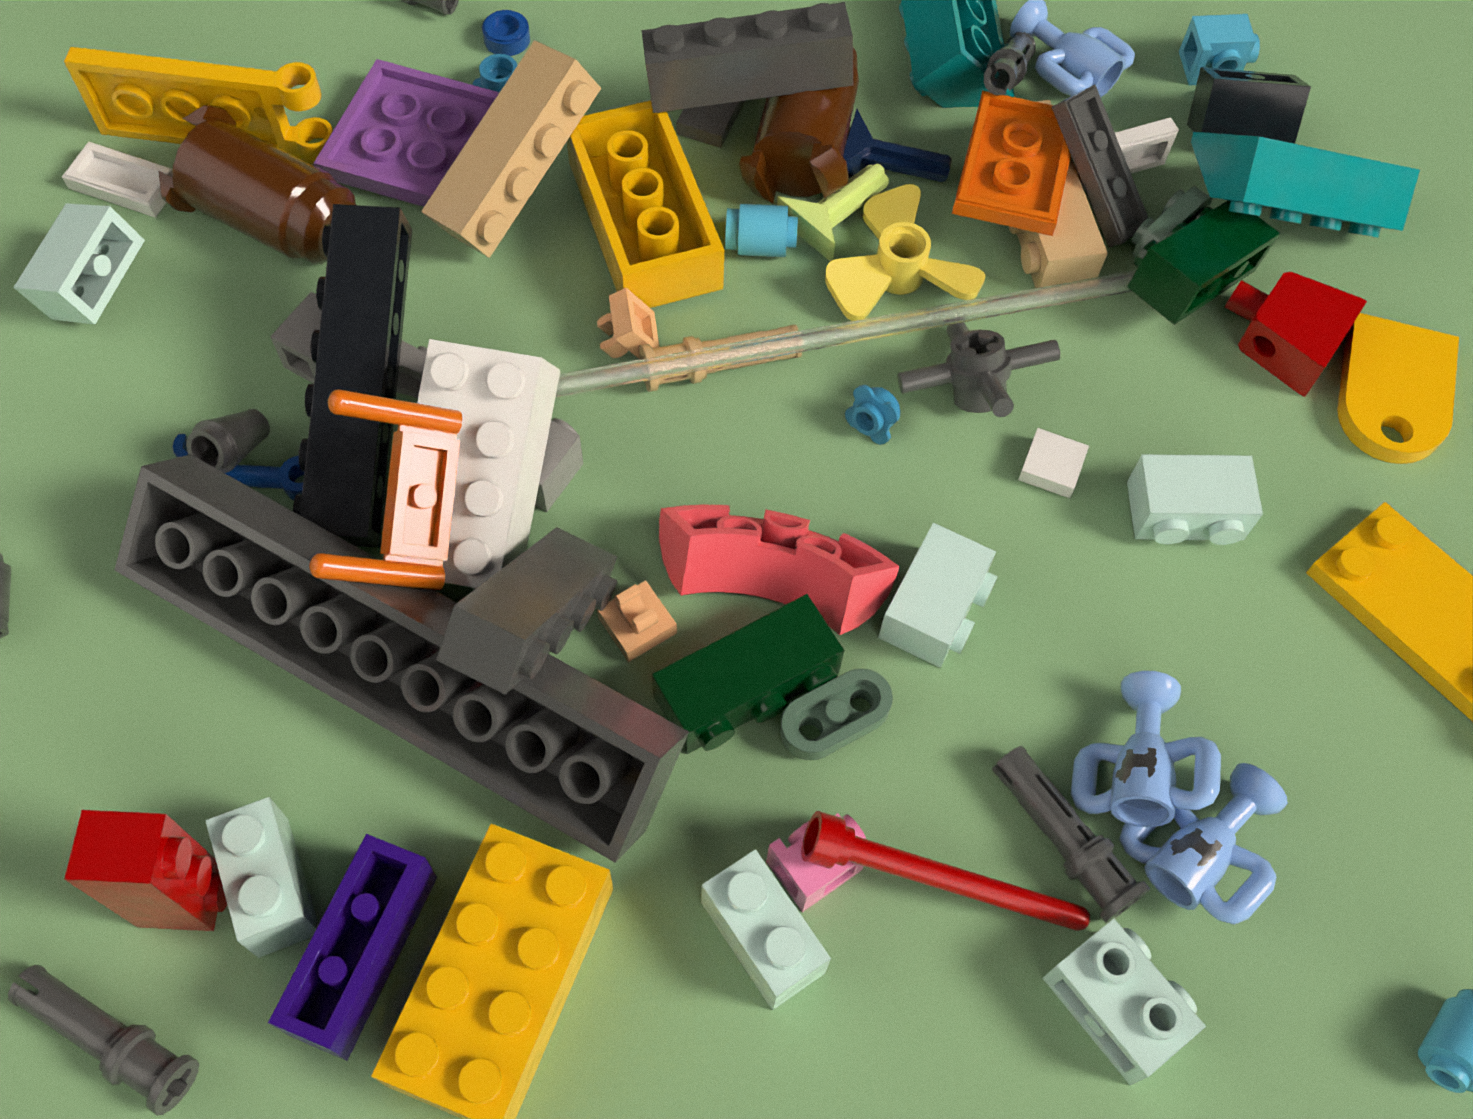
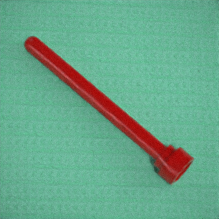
M816 811L812 815L803 837L802 860L827 869L832 868L835 864L844 866L850 861L1075 931L1086 929L1090 923V914L1083 906L855 836V830L846 826L844 818L825 812Z

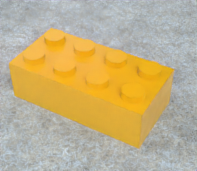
M649 100L583 116L567 140L568 159L616 291L627 288L649 308L722 290L725 250L668 113H653L652 102Z
M491 823L371 1077L390 1089L461 1119H516L612 894L613 884L610 870Z

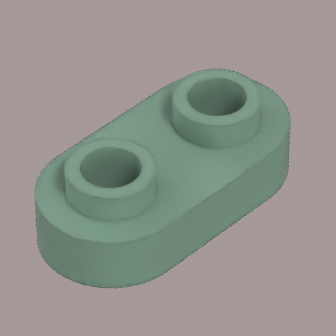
M1193 186L1187 192L1181 189L1178 190L1165 205L1162 215L1156 220L1151 217L1147 218L1137 229L1131 241L1136 245L1133 257L1136 258L1142 248L1151 240L1155 239L1157 242H1160L1166 238L1179 223L1183 222L1185 225L1193 222L1202 210L1211 205L1212 198L1196 186Z
M862 668L854 669L795 699L786 707L781 720L780 736L785 748L792 755L800 759L818 760L879 728L887 719L893 701L889 683L875 671ZM855 698H862L870 704L871 708L860 712L851 706L850 701ZM805 725H813L820 731L821 735L815 739H807L801 735L799 729Z

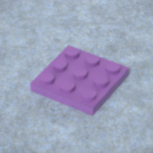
M376 59L316 158L314 166L330 173L338 183L424 207L500 92Z

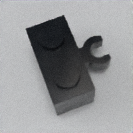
M1201 67L1187 126L1193 132L1259 136L1295 144L1311 86L1292 74Z

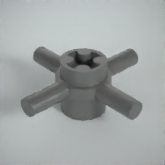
M954 320L949 323L946 329L947 335L951 340V353L948 355L946 363L899 372L897 376L902 394L951 383L953 385L954 404L959 409L973 413L992 411L997 417H1005L1014 408L1013 401L1007 393L1006 384L1012 373L1011 370L1060 360V349L1056 340H1050L1006 350L1004 337L999 333L982 329L969 330L963 321Z

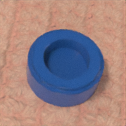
M496 11L490 14L482 24L485 46L493 54L514 56L523 52L530 43L528 21L522 14L516 11Z

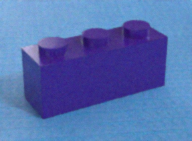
M369 834L365 835L268 1021L269 1024L292 1038L348 1061L436 882L437 876L425 857Z

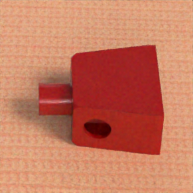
M1290 271L1282 274L1270 294L1241 280L1226 303L1225 308L1251 322L1238 343L1240 351L1292 390L1305 397L1329 363L1367 301L1361 297Z

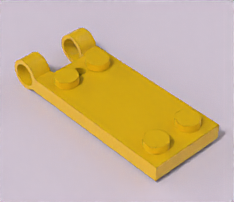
M70 47L64 60L101 135L182 144L187 134L196 127L183 118L203 105L208 104L225 109L235 120L236 127L310 164H314L333 132L331 124L327 120L318 117L304 119L296 126H290L284 107L292 111H306L315 107L321 100L322 93L316 73L306 63L292 62L280 67L277 71L79 47ZM297 85H305L301 88L291 89ZM323 138L320 142L308 143L313 139Z
M1384 502L1316 560L1306 574L1473 722V576L1389 504Z

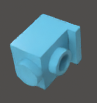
M1248 14L1192 16L1179 49L1188 85L1197 84L1201 67L1244 70L1246 63L1256 62L1260 51V40L1258 35L1253 32Z

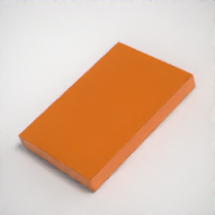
M982 90L952 214L1053 236L1071 157L1052 110L1054 105L1007 95H994Z

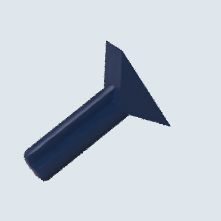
M856 109L843 158L847 162L849 178L867 165L880 164L884 170L938 182L947 180L952 163L949 155L873 139L858 109Z

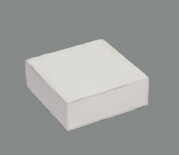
M1037 428L1018 480L1070 498L1075 489L1089 445Z

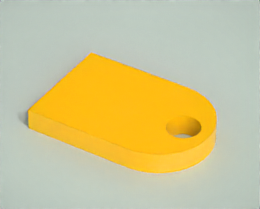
M1360 313L1346 334L1337 408L1340 425L1349 440L1364 453L1389 463H1414L1431 455L1445 440L1452 427L1459 337ZM1381 427L1395 429L1401 434L1404 442L1391 441L1383 434Z

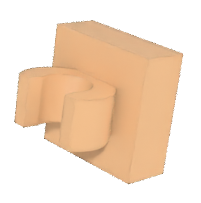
M627 288L609 295L611 313L600 317L597 321V327L608 336H613L601 342L600 349L612 358H619L630 351L640 359V345L650 344L652 348L660 347L654 311Z
M646 580L638 585L634 584L615 595L614 599L608 602L603 611L597 609L598 619L628 662L677 634L676 622Z

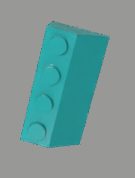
M901 0L899 11L904 19L906 30L904 44L910 55L912 71H910L909 76L915 90L922 96L928 95L942 108L978 107L982 90L988 91L984 84L987 64L991 56L998 49L1005 46L996 0ZM1009 89L1006 90L1004 95L1015 97L1013 89L1011 91Z
M1193 132L1191 144L1209 196L1211 198L1231 201L1230 212L1260 216L1262 207L1271 208L1269 219L1301 224L1303 214L1310 215L1309 226L1340 231L1342 222H1348L1350 224L1347 233L1379 238L1381 228L1403 231L1420 169L1259 136Z

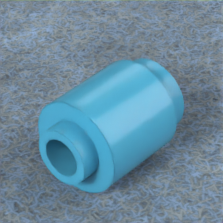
M740 204V209L727 208L725 250H738V255L786 257V247L796 248L798 217L788 216V206Z
M1472 989L1460 990L1456 997L1445 1000L1418 1049V1057L1426 1067L1425 1071L1430 1079L1444 1089L1455 1093L1473 1092Z

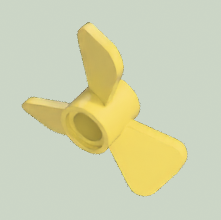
M905 184L872 196L865 203L862 218L879 240L877 254L835 259L830 261L826 267V286L844 316L851 321H863L885 291L897 295L912 293L921 286L923 278L962 300L975 299L984 284L985 273L977 267L928 258L931 248L930 237L922 227L914 224L921 197V190L917 185Z

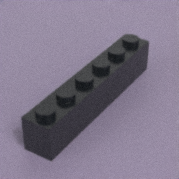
M333 204L331 224H325L322 233L323 252L325 257H327L326 276L319 277L316 288L317 304L322 313L320 330H314L311 337V357L313 362L316 363L314 384H308L305 392V411L307 416L310 417L308 438H303L299 447V466L301 471L304 472L302 494L298 493L295 496L293 512L354 546L381 548L393 424L333 414L328 408V398L334 390L340 389L396 399L412 228L400 207Z

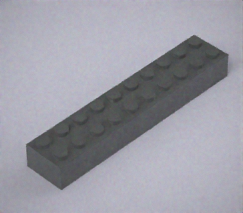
M191 454L141 466L115 571L615 863L646 832L689 734L687 730L550 654L547 655L541 669L534 678L531 679L525 676L505 695L436 660L454 605L457 602L430 589L315 578L310 572L309 564L312 557L318 553L370 559L377 558Z

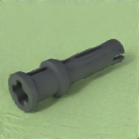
M1019 746L1007 753L992 768L995 775L1010 789L1021 806L1066 860L1063 866L1066 869L1065 874L1070 880L1078 879L1101 907L1100 917L1105 924L1125 912L1150 890L1145 881L1136 882L1113 854L1112 850L1115 845L1109 838H1104L1103 835L1096 837L1091 829L1085 825L1054 784L1035 764V761L1023 746Z
M33 965L19 975L20 978L39 990L38 994L29 989L27 991L15 982L10 987L8 992L10 1003L21 1007L77 1045L84 1052L100 1061L99 1070L106 1081L112 1085L125 1083L147 1099L146 1107L155 1115H164L173 1109L194 1083L199 1071V1062L191 1055L176 1056L155 1041V1032L146 1025L133 1024L129 1027L125 1026L112 1015L106 1013L48 973L43 966Z

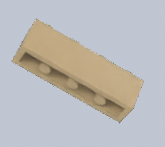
M534 40L421 212L449 235L490 258L591 106L601 87L576 59Z
M1050 100L1035 101L1052 105ZM1070 157L1057 225L1053 236L1009 227L1010 232L1018 236L1021 245L1022 268L1026 274H1031L1037 293L1095 285L1108 254L1072 157Z

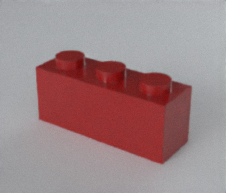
M81 810L64 880L137 928L214 931L217 913L225 910L227 901L216 859L167 814Z

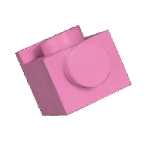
M846 814L841 817L844 818L846 826L855 830V836L866 839L862 829L851 816ZM809 821L790 835L788 841L791 846L786 848L780 838L771 843L766 859L767 864L802 913L861 872L864 867L863 865L848 861L844 866L835 864L832 868L827 869L804 862L801 856V849Z

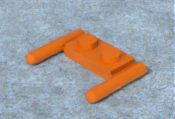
M340 389L334 390L328 398V408L333 414L398 425L397 431L393 432L380 554H384L383 560L318 553L310 561L309 569L311 574L318 579L441 590L445 583L443 560L447 561L460 447V440H457V434L462 426V413L458 410Z

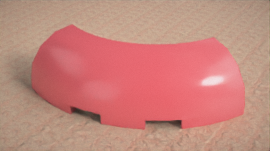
M700 504L661 508L659 543L662 560L670 581L681 596L695 593L725 592L752 595L788 604L808 594L827 625L837 634L842 635L858 628L877 612L889 596L897 577L899 566L884 554L845 533L837 541L808 530L810 520L767 509L764 513V519L729 515L730 505Z

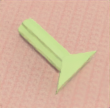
M880 164L867 165L848 179L846 186L817 203L777 196V205L788 206V216L798 217L797 234L826 259L832 261L835 251L832 228L863 206L872 196L879 194L887 188L889 178Z

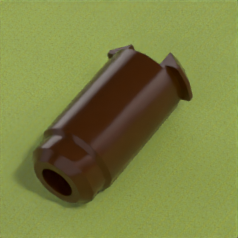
M854 48L853 86L804 91L766 98L752 155L741 156L739 162L742 179L754 194L773 204L776 191L799 197H810L822 193L824 198L847 185L849 179L848 169L843 154L859 84L857 52Z
M206 104L184 117V120L196 127L187 134L178 148L173 164V177L158 170L162 199L177 211L192 213L197 209L287 257L303 258L312 264L327 262V257H325L322 247L323 228L325 224H331L333 204L356 205L353 193L348 188L338 184L330 173L236 127L235 120L221 107Z

